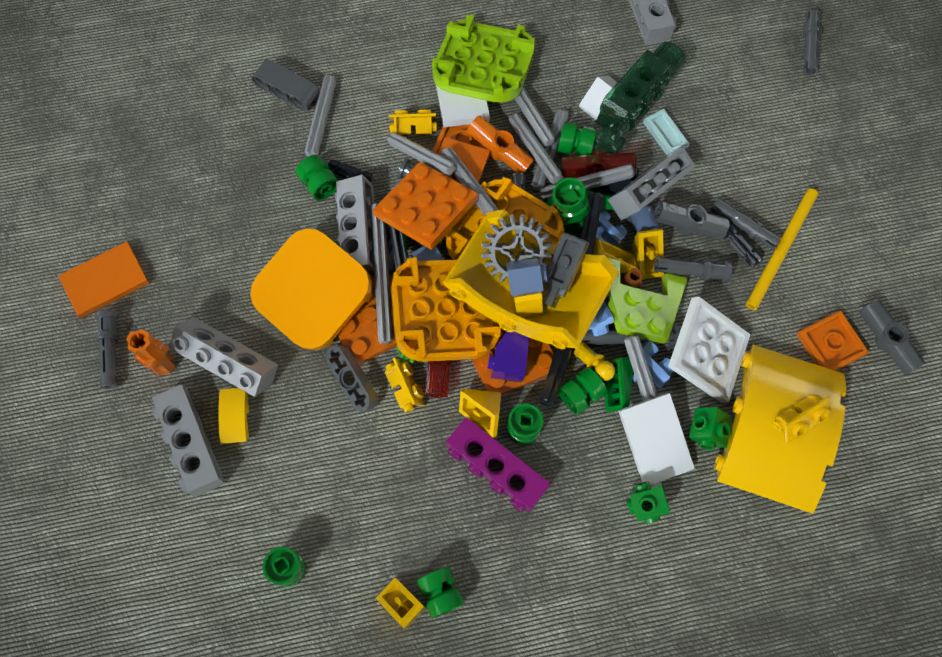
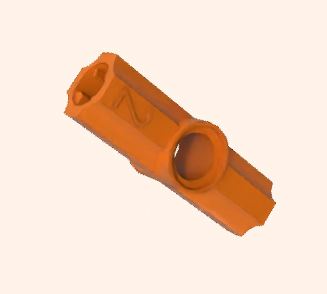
M481 115L472 121L466 131L490 150L489 156L492 159L502 160L516 173L525 174L535 161L534 158L514 143V138L509 132L499 131Z
M142 329L130 332L126 340L128 342V349L135 355L134 359L161 376L173 372L176 366L174 364V357L168 352L170 348Z

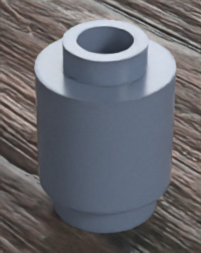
M646 205L640 211L630 215L636 233L661 229L660 223L654 220V209L652 206Z

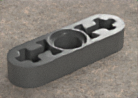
M345 345L331 346L326 352L327 364L354 409L362 412L375 408L378 400L377 394L351 350ZM350 371H352L355 375V382L353 385H351L348 381V374Z

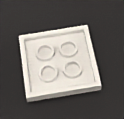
M694 297L690 301L668 367L719 402L729 403L750 334L702 298Z

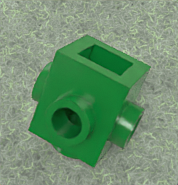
M718 407L695 408L689 438L697 442L698 446L705 450L726 448L731 434L733 418Z
M649 481L634 485L633 490H630V498L626 499L630 515L636 514L638 522L644 520L646 524L659 521L661 519L660 516L670 513L662 482L650 485ZM646 500H648V501H650L651 503H650V504H644L643 502L646 501Z

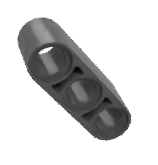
M268 59L264 60L251 77L252 81L260 89L302 111H306L320 93L318 87L311 81Z

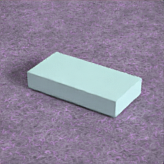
M665 109L644 118V125L666 155L671 154L682 146L684 149L689 147V142Z

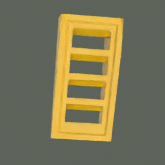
M595 238L593 255H605L607 258L620 261L621 273L627 274L631 269H638L635 255L599 238Z

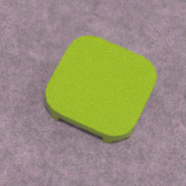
M466 15V19L455 23L450 21L446 26L447 34L438 55L432 60V75L435 84L441 90L491 102L503 103L516 98L522 91L534 55L535 38H532L526 32V27L518 24L515 31L476 23L475 15Z

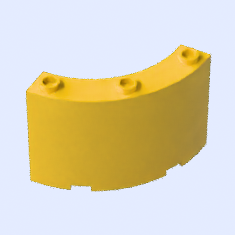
M505 209L488 212L443 284L450 289L449 292L454 298L463 300L484 316L498 323L507 332L515 331L534 340L554 345L559 349H565L566 347L578 348L617 278L619 271L605 255L585 254L569 292H567L565 298L560 296L555 308L543 304V315L526 318L516 315L508 276H506L503 282L499 281L500 272L492 276L490 272L494 266L486 268L484 265L491 258H482L481 255L482 252L489 251V249L482 247V242L491 241L485 237V233L490 232L494 235L495 232L492 230L491 225L494 223L498 228L502 227L499 220L501 217L505 219L506 224L511 223L509 219L510 214ZM516 229L504 233L497 243L510 242L514 238ZM524 230V244L533 249H538L537 240L527 235L528 232ZM519 238L516 247L509 249V252L513 251L515 259L518 252L525 251L524 248L521 249ZM552 244V247L545 249V251L552 253L553 257L557 245ZM495 251V256L499 263L507 268L506 263L510 262V257L502 254L500 251ZM536 257L525 258L523 260L534 259ZM543 258L544 261L550 264L552 258ZM543 289V291L541 292V293H542V299H543L544 294H545V292H546L545 289Z
M753 344L750 352H745L741 361V366L743 367L742 388L740 397L736 398L733 406V412L736 414L727 447L724 448L722 455H717L714 463V469L717 470V481L813 514L827 484L825 481H822L826 466L833 467L841 438L846 406L841 405L840 402L841 397L846 395L844 373ZM811 394H819L823 399L829 396L830 416L827 420L816 424L805 435L795 438L787 444L785 441V431L782 430L780 432L774 427L773 423L776 421V417L790 408L799 414L800 412L795 409V405Z

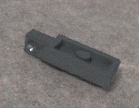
M567 233L562 234L546 271L547 282L543 284V289L546 290L542 299L543 304L555 308L560 296L565 298L588 249L589 242Z

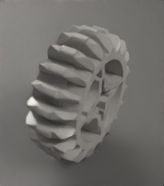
M511 214L509 215L511 223L506 224L505 219L501 217L499 220L502 227L498 228L493 223L491 228L495 232L494 235L490 232L485 233V237L491 241L482 242V247L489 249V251H484L481 255L482 258L491 259L486 261L484 265L486 268L494 266L490 272L492 276L497 275L499 272L501 273L499 276L500 282L505 280L508 273L507 268L497 260L495 251L508 255L510 262L536 257L539 260L540 266L548 268L549 264L543 258H552V253L545 251V249L552 247V243L543 241L548 239L550 235L548 232L539 234L544 228L541 223L533 228L535 224L534 218L531 217L526 224L525 215L521 214L519 222H515V217ZM516 229L514 238L510 242L497 243L504 233ZM524 230L531 233L537 239L538 249H533L524 244ZM519 238L521 249L524 248L525 251L518 252L515 259L513 251L509 252V249L516 247Z

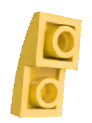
M240 388L220 389V444L246 442L249 440L247 413H249L248 393Z

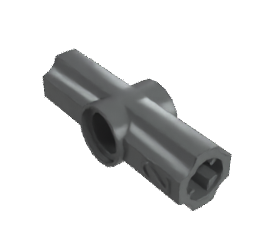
M660 200L653 212L654 220L657 223L676 227L684 235H691L695 232L723 239L729 229V220L725 217L706 213L705 209L697 204L684 207Z
M880 300L870 303L859 311L862 318L875 334L877 347L889 353L904 376L926 364L908 339L909 331L907 327L896 322Z

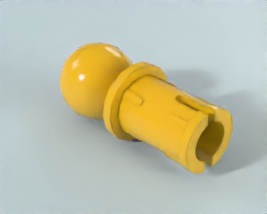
M581 343L575 349L574 355L597 373L602 381H608L614 377V365L609 361H605L602 354L595 353L585 343Z

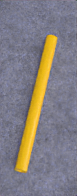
M807 189L745 304L747 308L751 310L758 309L819 195L815 189Z

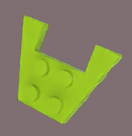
M608 258L619 271L608 292L610 299L608 306L613 315L617 333L628 336L636 335L641 339L665 343L669 340L687 278L667 273L662 277L663 295L621 284L620 261Z

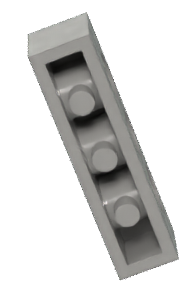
M629 0L645 45L671 40L673 31L676 29V19L671 15L668 0Z
M682 146L661 159L610 197L608 201L619 218L623 220L640 211L696 166Z
M358 175L336 182L337 192H335V200L338 209L336 221L339 229L337 243L340 248L360 263L371 275L374 274L371 222L374 189L373 184L363 175Z
M195 317L174 326L169 345L170 349L254 397L272 385L278 368V364Z
M181 384L152 397L155 405L152 407V412L158 422L161 421L163 430L160 433L165 444H169L172 450L169 457L174 468L179 469L181 477L178 478L183 492L197 497L225 484L190 391ZM182 413L180 421L172 423L174 416ZM187 436H191L190 443L185 447H181L182 440ZM200 459L198 469L191 471L190 466L192 462Z

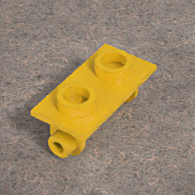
M406 110L394 111V114L389 115L390 121H394L393 124H390V133L411 135V126L416 127V134H432V132H437V124L432 122V120H437L436 113H431V110H418L417 114H408Z
M394 357V363L385 366V374L392 389L398 386L402 388L394 393L400 409H404V412L408 413L415 409L413 405L426 406L423 400V390L414 380L412 366L409 362H404Z
M811 394L795 405V409L800 412L799 414L790 408L776 417V421L773 423L774 427L780 432L782 430L785 431V441L787 444L795 438L805 435L816 424L827 420L830 416L829 396L823 399L819 394Z

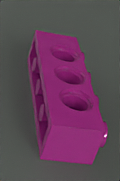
M467 417L446 440L447 453L458 462L461 459L470 465L468 470L478 478H481V476L485 477L490 482L489 487L497 494L502 495L504 493L511 498L510 504L520 512L526 510L530 513L551 485V483ZM472 445H478L483 451L478 456H472L467 450ZM498 461L503 465L504 469L499 473H493L488 466L491 462ZM513 478H520L524 482V488L515 490L510 486L509 482Z

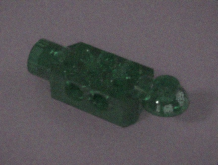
M664 41L653 52L646 50L606 94L600 105V112L596 121L604 128H602L594 141L595 149L593 155H611L615 157L626 142L624 136L633 130L637 124V119L640 116L644 117L651 107L650 104L653 101L657 102L664 93V86L672 80L686 63L683 51L676 44Z

